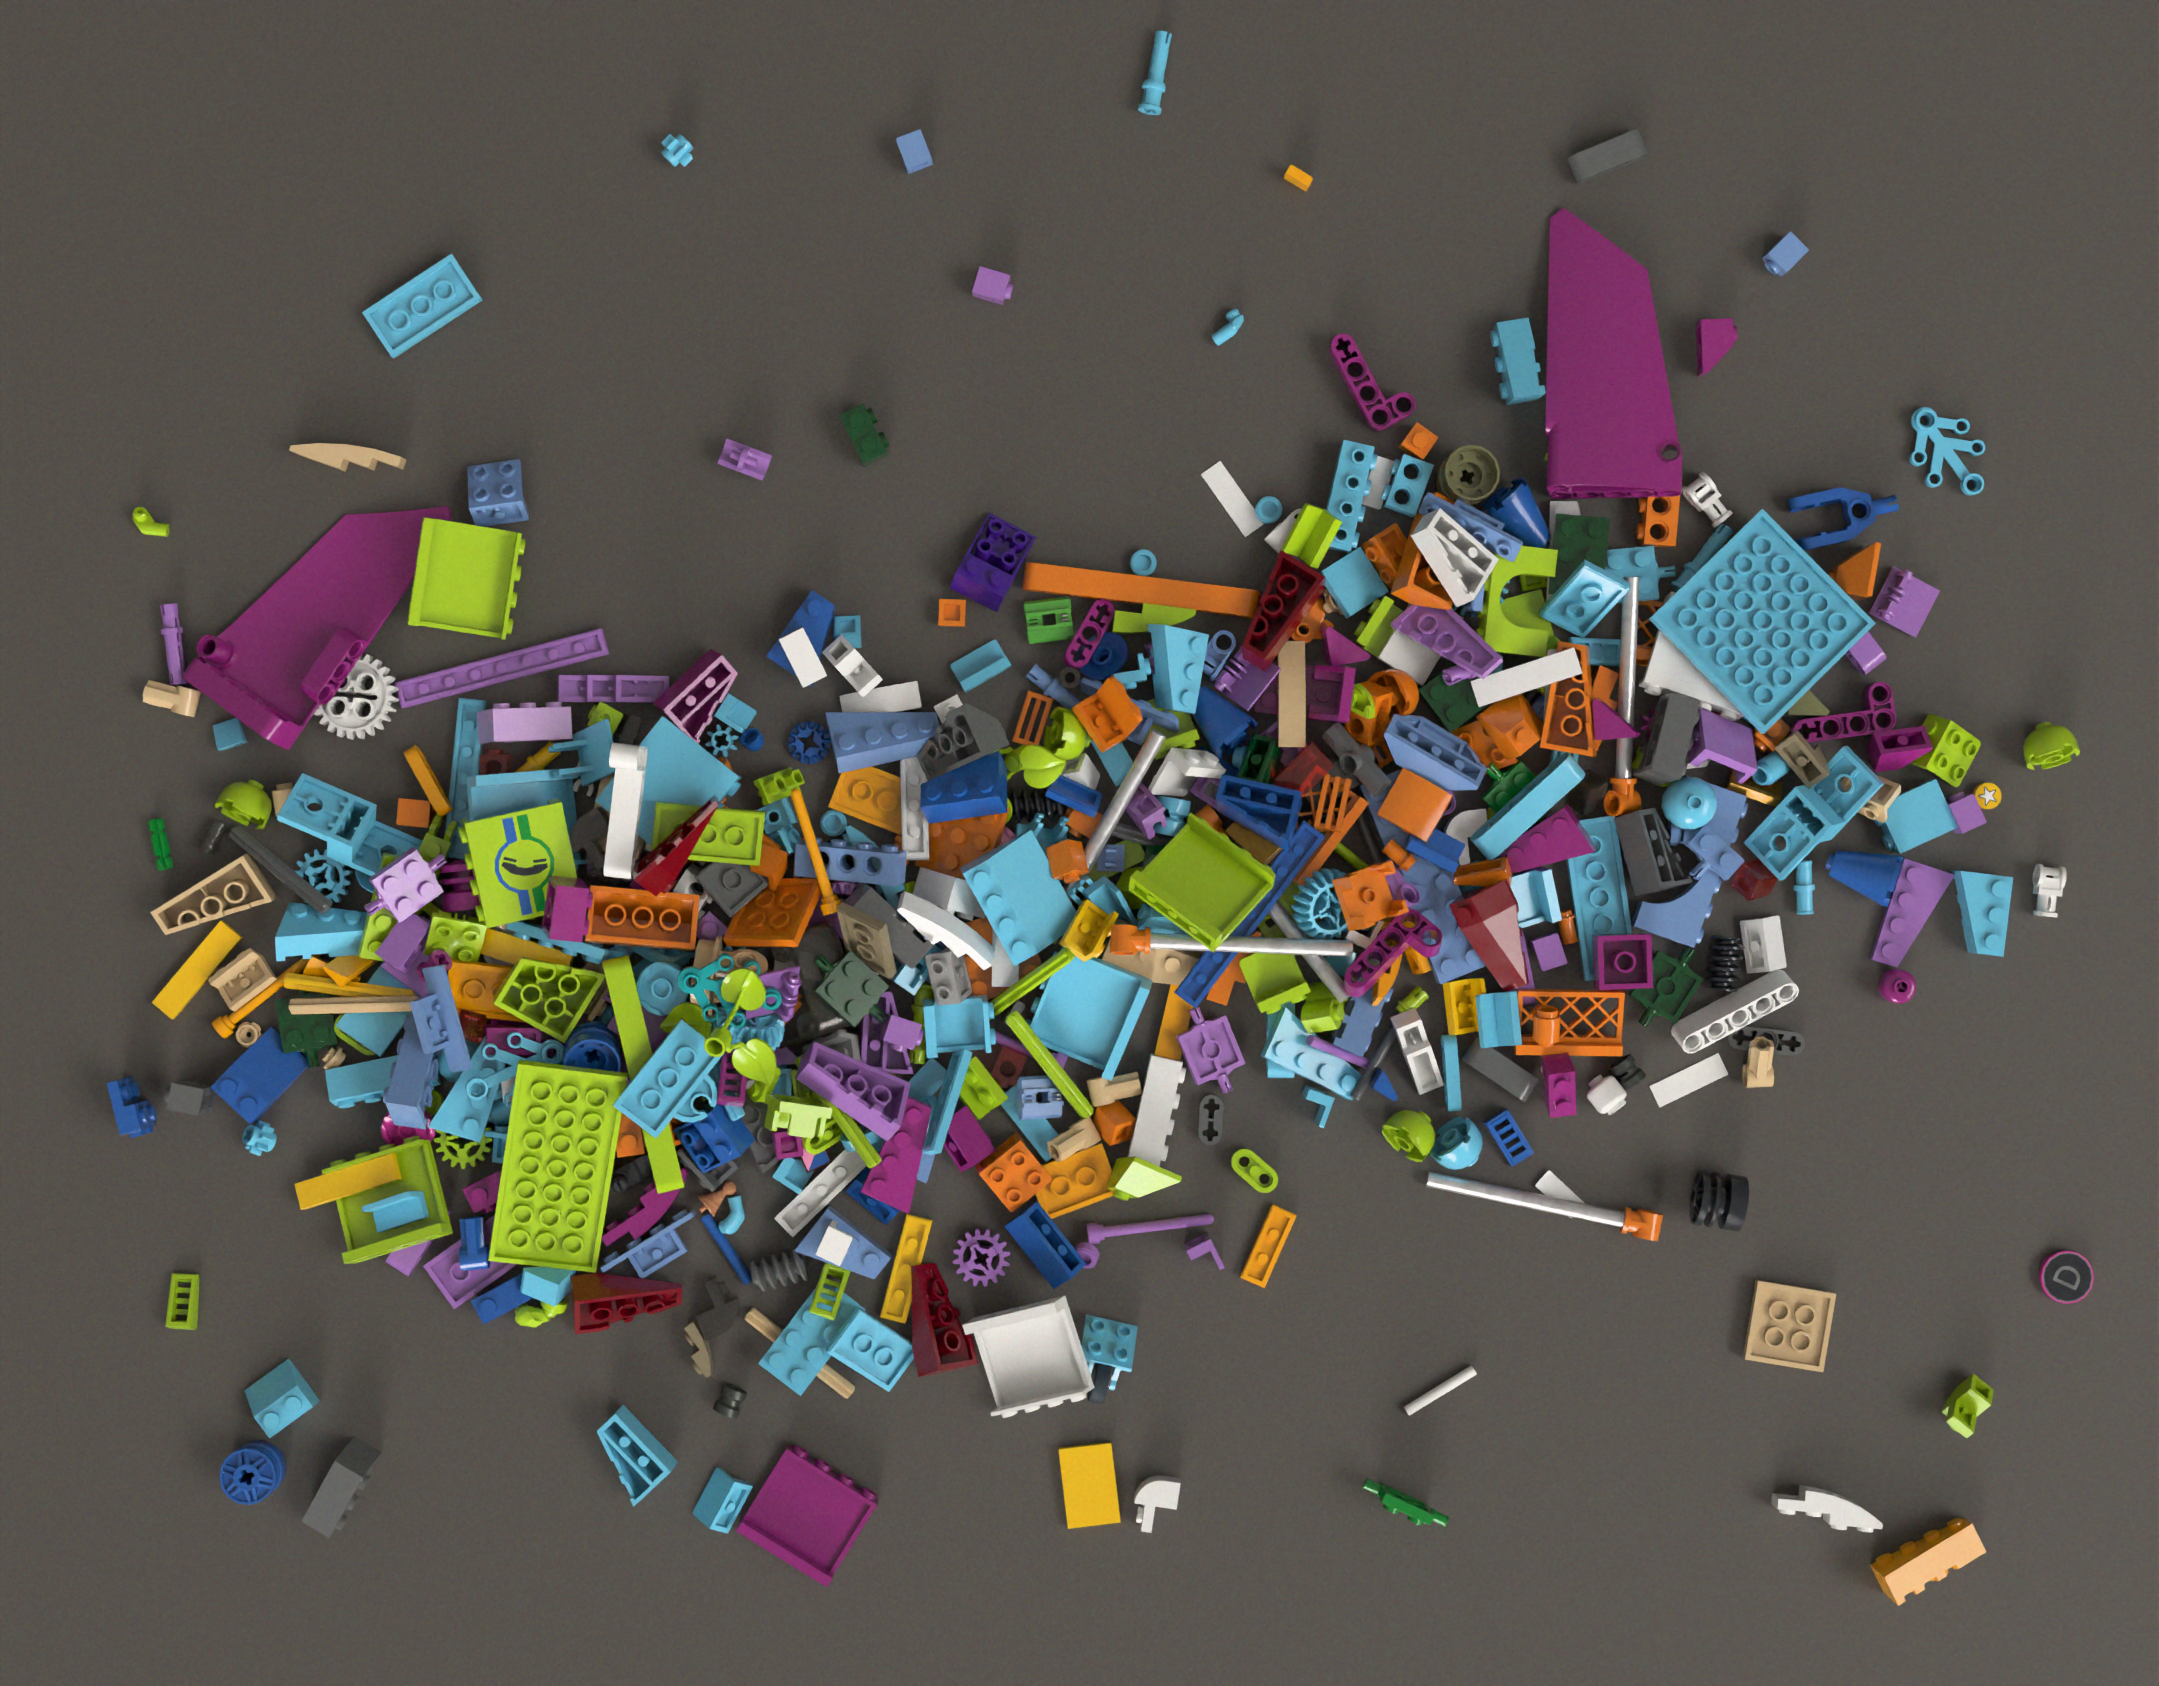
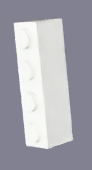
M1150 1054L1136 1116L1137 1120L1127 1157L1136 1156L1157 1166H1160L1161 1161H1166L1169 1146L1164 1145L1166 1135H1172L1175 1121L1170 1119L1172 1109L1178 1108L1180 1094L1176 1093L1178 1083L1184 1082L1186 1068L1182 1067L1183 1062L1181 1060Z

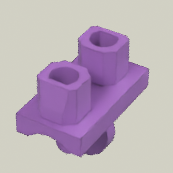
M726 439L717 464L763 481L772 455Z

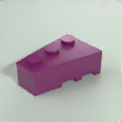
M710 649L656 699L653 704L675 726L699 744V738L703 730L712 721L713 718L711 716L719 702L722 703L738 673L722 654Z
M1566 804L1527 829L1500 856L1508 858L1511 871L1515 873L1594 853L1597 847L1569 805Z

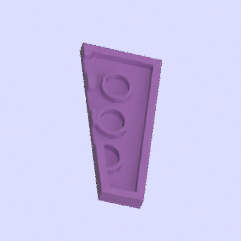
M1411 604L1390 623L1393 629L1482 679L1486 678L1503 662L1502 657L1452 609L1444 610Z
M1903 858L1894 891L1890 894V902L1885 909L1870 955L1871 960L1896 968L1899 966L1955 876L1954 874Z

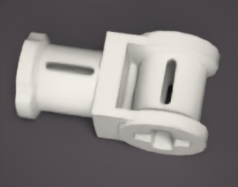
M1701 472L1698 475L1699 478L1694 482L1682 487V494L1698 512L1704 510L1712 521L1711 525L1715 528L1733 513L1731 510L1727 511L1718 499L1722 495L1717 490L1712 479L1706 473Z
M2039 863L2035 865L2032 877L2033 894H2038L2036 910L2033 911V915L2057 918L2058 913L2055 912L2057 896L2062 897L2067 877L2064 866L2051 868L2044 867L2043 864Z

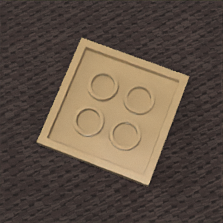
M1756 1279L1743 1358L1745 1360L1823 1372L1836 1293Z

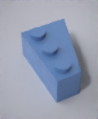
M1361 974V977L1357 980V981H1359L1360 983H1361L1362 974ZM1373 985L1360 997L1350 996L1344 1008V1020H1342L1338 1029L1332 1031L1328 1041L1363 1057L1364 1052L1367 1051L1371 1043L1374 1027L1378 1026L1383 1013L1381 1009L1384 1002L1388 1003L1394 989L1390 988L1377 1006H1372Z

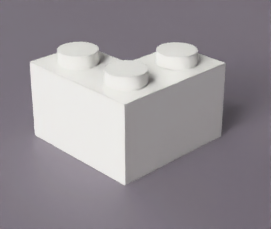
M920 867L913 895L939 906L952 915L957 911V916L964 919L973 920L974 916L985 918V913L966 880Z

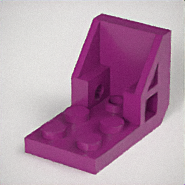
M1305 665L1306 719L1330 723L1339 722L1340 724L1349 722L1356 668ZM1277 675L1254 703L1253 712L1278 714Z

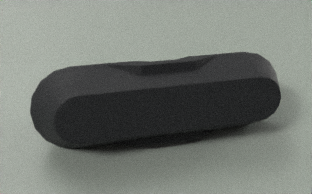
M648 1153L631 1159L625 1165L612 1171L610 1187L615 1192L626 1190L653 1176Z

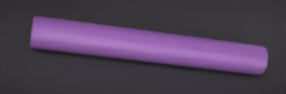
M1309 1035L1306 1039L1307 1045L1366 1069L1370 1062V1059L1364 1056H1358L1316 1036Z

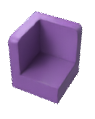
M1552 932L1528 940L1531 950L1536 953L1542 971L1567 964L1558 933Z

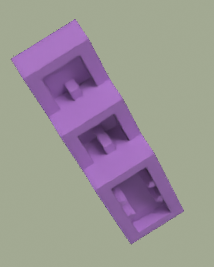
M557 675V702L653 703L669 688V676Z

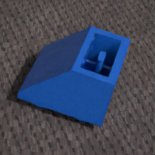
M708 1104L701 1109L708 1115L705 1119L696 1122H683L673 1130L702 1173L741 1156L755 1140L741 1118L735 1121L730 1120L723 1105L716 1104L714 1108Z

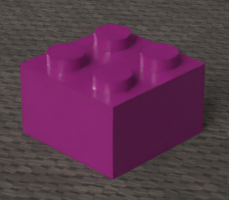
M549 875L542 930L549 939L582 943L583 935H587L589 919H585L586 910L592 906L593 893L589 892L588 886L582 879Z
M1651 934L1592 935L1595 989L1653 988Z

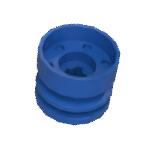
M595 1021L584 1022L574 1027L564 1044L563 1065L620 1072V1039L604 1023Z
M254 1440L245 1443L229 1455L220 1468L219 1481L223 1492L229 1499L238 1504L252 1505L261 1502L276 1490L285 1478L287 1465L284 1455L277 1446L268 1441ZM253 1472L254 1477L247 1478L245 1473Z

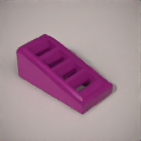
M732 1049L730 1053L725 1051L721 1057L716 1104L743 1107L747 1077L742 1074L726 1073V1069L736 1070L733 1063L727 1062V1058H732L735 1049ZM725 1080L739 1081L740 1084L739 1086L727 1085ZM724 1091L736 1092L738 1097L724 1096Z

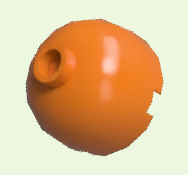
M1387 669L1374 673L1368 679V681L1393 691L1388 723H1390L1394 714L1405 716L1410 715L1415 710L1419 701L1418 686L1413 677L1405 671Z

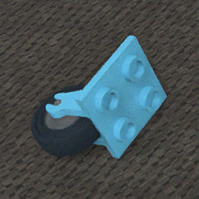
M1086 1314L1081 1346L1095 1387L1088 1392V1401L1102 1404L1107 1389L1114 1391L1120 1370L1132 1371L1138 1326Z

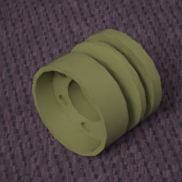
M1476 445L1463 446L1454 451L1440 464L1436 471L1435 486L1437 492L1455 502L1458 499L1473 507L1495 490L1499 483L1500 468L1496 458L1487 449ZM1467 477L1469 481L1461 482L1460 478Z

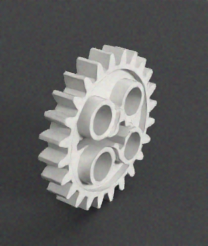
M367 654L363 659V655H361L347 676L348 682L346 686L337 690V692L345 694L377 695L376 700L333 697L328 703L319 706L314 715L324 716L319 723L324 726L329 724L327 731L334 733L337 730V736L343 738L346 734L347 738L354 740L355 735L360 739H365V731L369 735L374 736V727L383 730L384 727L381 722L383 720L391 722L390 717L387 715L388 712L397 711L391 706V703L399 701L398 698L392 696V693L399 689L390 685L396 678L386 676L390 669L388 667L381 668L382 661L376 659L373 662V656ZM372 677L374 681L373 687L366 690L365 682ZM344 702L345 709L342 714L338 715L336 712L337 705ZM370 704L371 711L368 716L364 717L362 709L365 705Z

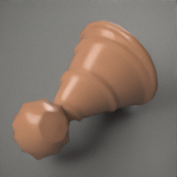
M727 1181L719 1191L701 1196L698 1195L699 1200L703 1204L699 1208L700 1212L702 1213L707 1209L715 1217V1213L719 1209L725 1195H733L736 1192V1185L732 1181Z

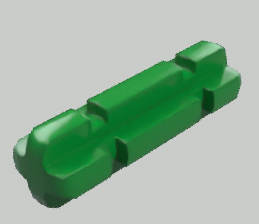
M162 818L151 819L147 824L149 831H152L150 838L154 856L158 858V860H155L157 869L159 871L173 868L172 858L168 856L170 849L166 832L163 833V829H165L164 821Z

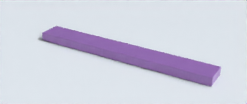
M603 628L402 680L395 682V686L399 689L397 693L401 708L404 709L609 655V650Z

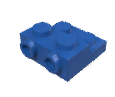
M133 1077L106 1083L119 1134L129 1133V1137L134 1138L154 1132L153 1126L156 1125L155 1120H157L156 1109L153 1104H150V1100L138 1101L140 1089L138 1083L133 1081Z

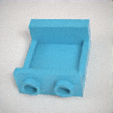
M1928 779L1919 783V786L1899 794L1887 809L1888 819L1885 823L1873 820L1877 827H1881L1885 835L1882 837L1883 843L1887 850L1892 851L1893 854H1901L1958 828L1936 779Z
M1539 866L1512 874L1510 887L1518 902L1519 912L1517 913L1519 927L1524 928L1543 921L1554 923L1562 920L1551 869Z
M987 995L968 996L962 1003L939 1006L936 1005L935 999H922L927 1058H938V1053L956 1052L963 1049L968 1051L984 1049L986 1053H991V1045L996 1044L995 1028L990 1029L989 1019H994L993 1003H988Z

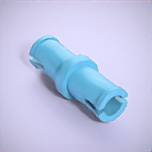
M1802 860L1795 868L1796 884L1793 885V890L1796 891V914L1808 915L1814 914L1812 890H1815V884H1812V860Z

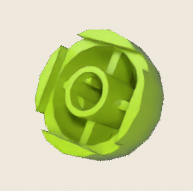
M1056 707L1049 717L1054 719L1052 727L1046 725L1044 748L1054 755L1069 761L1077 758L1084 751L1085 747L1087 748L1090 745L1091 737L1072 709Z
M2051 722L2036 725V730L2027 736L2023 746L2026 766L2031 770H2035L2033 765L2042 764V769L2056 767L2071 761L2070 755L2075 753L2078 756L2080 754L2074 734L2061 725H2051Z
M249 780L248 783L239 781L225 787L218 797L215 807H223L221 813L237 823L248 827L249 822L257 824L255 829H264L272 810V802L268 794L263 791L264 786L262 784Z
M1398 1111L1382 1126L1384 1128L1382 1134L1387 1142L1397 1151L1401 1147L1408 1152L1405 1157L1410 1160L1422 1162L1435 1144L1436 1136L1431 1125V1119L1422 1111Z

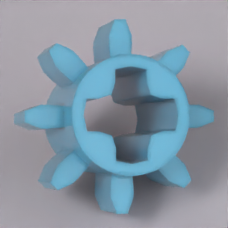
M669 134L661 142L665 147L661 154L674 167L679 163L685 167L693 159L690 152L694 147L681 134L676 138Z
M718 724L716 727L717 732H707L712 738L711 742L706 743V746H713L715 748L713 751L714 756L719 751H723V755L728 757L729 749H738L733 743L734 740L739 739V736H732L730 734L732 731L731 726L726 731H722V727ZM726 734V740L729 743L727 746L722 745L719 748V742L716 738L718 736L723 737Z
M258 1120L256 1126L248 1125L242 1136V1141L246 1144L244 1148L249 1149V1153L261 1156L262 1151H271L277 1140V1136L274 1133L275 1129L270 1127V1124Z

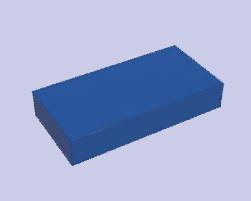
M1060 775L1048 786L1045 796L1094 818L1103 794Z

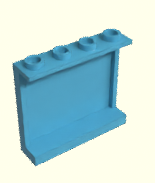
M665 716L660 718L639 745L648 748L638 836L652 846L656 801L703 806L715 795L719 801L718 807H724L721 803L727 795L732 797L741 786L738 782L741 778L740 775L734 773ZM614 777L595 800L609 813L611 810Z
M560 769L466 777L471 821L548 804L547 800L558 798L563 806L575 869L578 870L579 864H587V860H581L573 791V779H577L579 776L556 779L553 776V772H558Z
M1074 955V959L1069 964L1041 983L1039 989L1044 990L1041 998L1035 997L1030 1012L1034 1013L1031 1021L1026 1019V1023L1045 1047L1103 1070L1102 1078L1112 1081L1148 997L1153 980L1099 958L1093 957L1083 962Z

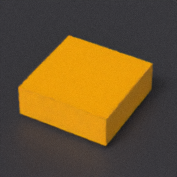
M1290 165L1284 175V179L1305 192L1313 180L1312 176L1294 165Z

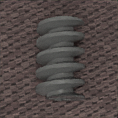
M792 1249L791 1258H788L786 1253L782 1252L780 1261L772 1254L771 1263H767L764 1257H761L760 1266H757L754 1260L750 1262V1272L756 1292L758 1286L763 1292L767 1291L768 1283L773 1289H777L779 1280L785 1287L788 1285L789 1277L794 1284L799 1282V1275H801L804 1281L809 1280L805 1257L803 1254L799 1255L795 1249Z

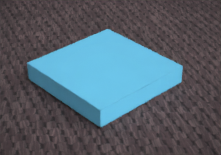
M1361 547L1319 572L1325 577V586L1346 619L1372 603L1376 598L1378 599L1389 592Z

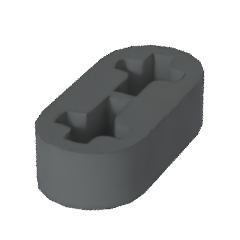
M1215 1094L1203 1096L1199 1103L1198 1136L1207 1145L1218 1143L1222 1137L1224 1106L1220 1097ZM1209 1099H1214V1103L1219 1104L1218 1109L1213 1110V1118L1208 1117L1209 1111L1207 1108H1204V1104L1209 1103ZM1208 1121H1213V1130L1218 1132L1217 1135L1212 1136V1140H1207V1136L1202 1134L1203 1130L1208 1129Z

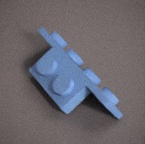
M1430 492L1425 495L1419 509L1421 515L1424 516L1441 508L1486 549L1511 562L1515 561L1523 542L1502 531L1504 523L1458 499L1453 505Z
M1082 678L1080 681L1081 691L1090 696L1094 695L1103 685L1102 682L1094 679ZM1131 699L1139 707L1142 721L1128 736L1127 740L1142 745L1153 723L1174 733L1178 732L1179 720L1173 713L1154 709L1150 703L1144 700L1136 701Z
M436 965L423 968L422 972L429 995L410 1002L423 1053L431 1054L444 1049L450 1072L472 1069L445 966Z
M684 1209L672 1217L674 1222L666 1227L663 1223L649 1231L651 1236L642 1241L638 1237L626 1245L627 1251L620 1255L617 1251L603 1259L605 1264L600 1268L601 1271L605 1272L628 1258L639 1277L643 1279L681 1256L688 1249L675 1228L696 1215L695 1210L687 1212Z

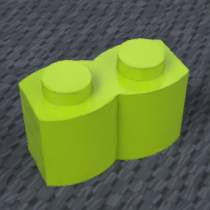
M1323 981L1310 983L1309 988L1311 992L1306 994V1002L1301 1011V1022L1308 1034L1338 1029L1342 1020H1344V1008L1350 997L1339 1003Z

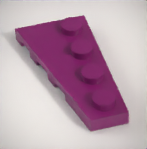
M908 1095L901 1127L888 1141L884 1140L878 1152L882 1161L870 1169L860 1189L861 1193L909 1214L922 1156V1147L931 1115V1105Z

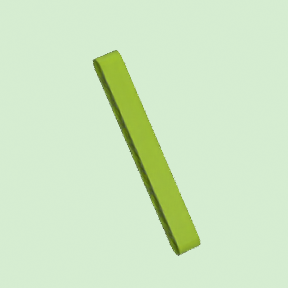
M629 955L604 960L602 965L631 1082L651 1057L652 1050ZM669 1123L657 1138L642 1128L657 1193L661 1194L684 1188Z

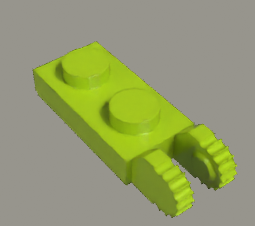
M436 814L430 825L429 832L426 833L418 851L423 860L431 861L440 853L444 856L445 860L447 859L453 845L451 842L457 831L458 822H450L443 840L436 837L442 825L443 816L440 817ZM439 868L434 872L436 880H438L440 875Z

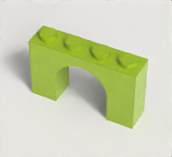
M1521 546L1514 562L1490 551L1499 560L1484 583L1483 607L1481 612H1477L1480 622L1479 628L1475 632L1497 653L1546 657L1549 630L1523 628L1510 623L1502 613L1500 595L1504 585L1517 575L1545 578L1555 577L1558 550Z

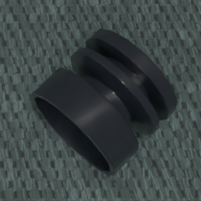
M1700 1169L1696 1174L1690 1193L1691 1223L1700 1226L1704 1222L1706 1227H1712L1717 1218L1720 1229L1739 1232L1744 1224L1749 1202V1182L1747 1177L1727 1174L1721 1184L1719 1172L1713 1171L1710 1174L1709 1171Z

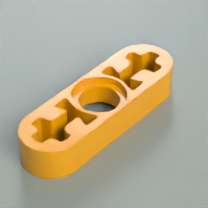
M414 745L404 751L410 767L437 814L442 817L451 812L453 807L419 747Z

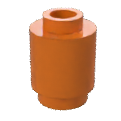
M1539 1006L1536 1008V1013L1533 1014L1532 1039L1538 1042V1045L1541 1047H1552L1554 1043L1560 1040L1561 1016L1558 1014V1008L1554 1006Z

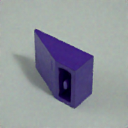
M988 513L959 565L950 588L998 612L1036 537Z

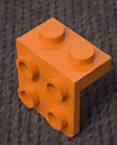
M1114 676L1109 677L1094 695L1072 708V711L1101 753L1127 739L1142 721L1139 707L1131 701L1124 685Z

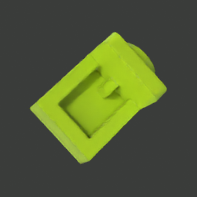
M600 701L598 705L595 704L588 715L590 721L587 725L592 726L604 719H609L613 736L623 718V714L613 709L612 706Z

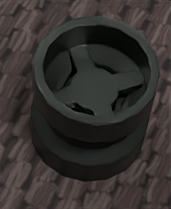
M1631 1054L1623 1056L1609 1067L1613 1076H1617L1620 1079V1084L1625 1091L1631 1089L1646 1077L1643 1070L1635 1065V1059Z
M723 1383L720 1389L721 1396L715 1401L713 1409L724 1416L737 1418L740 1413V1403L745 1401L747 1392L733 1384Z

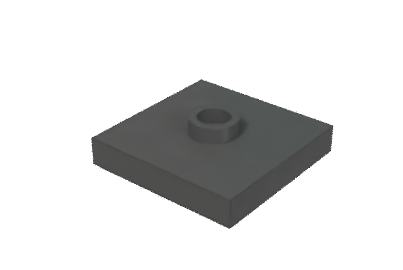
M711 862L694 876L728 918L732 917L769 885V880L765 876L750 871V865Z

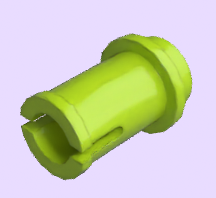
M1417 985L1402 1001H1397L1398 1005L1395 1009L1399 1014L1413 1008L1417 1009L1429 996L1424 990L1421 991L1422 988Z

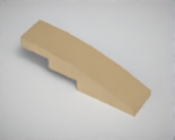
M348 444L291 445L289 451L345 472L349 462L373 471L378 461L402 470L406 463V459L394 454Z
M1287 641L1278 653L1277 666L1281 668L1277 674L1278 747L1305 748V641Z

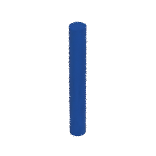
M708 1213L701 1218L702 1222L743 1284L746 1285L751 1282L752 1277L725 1235L720 1232L719 1226L711 1214Z

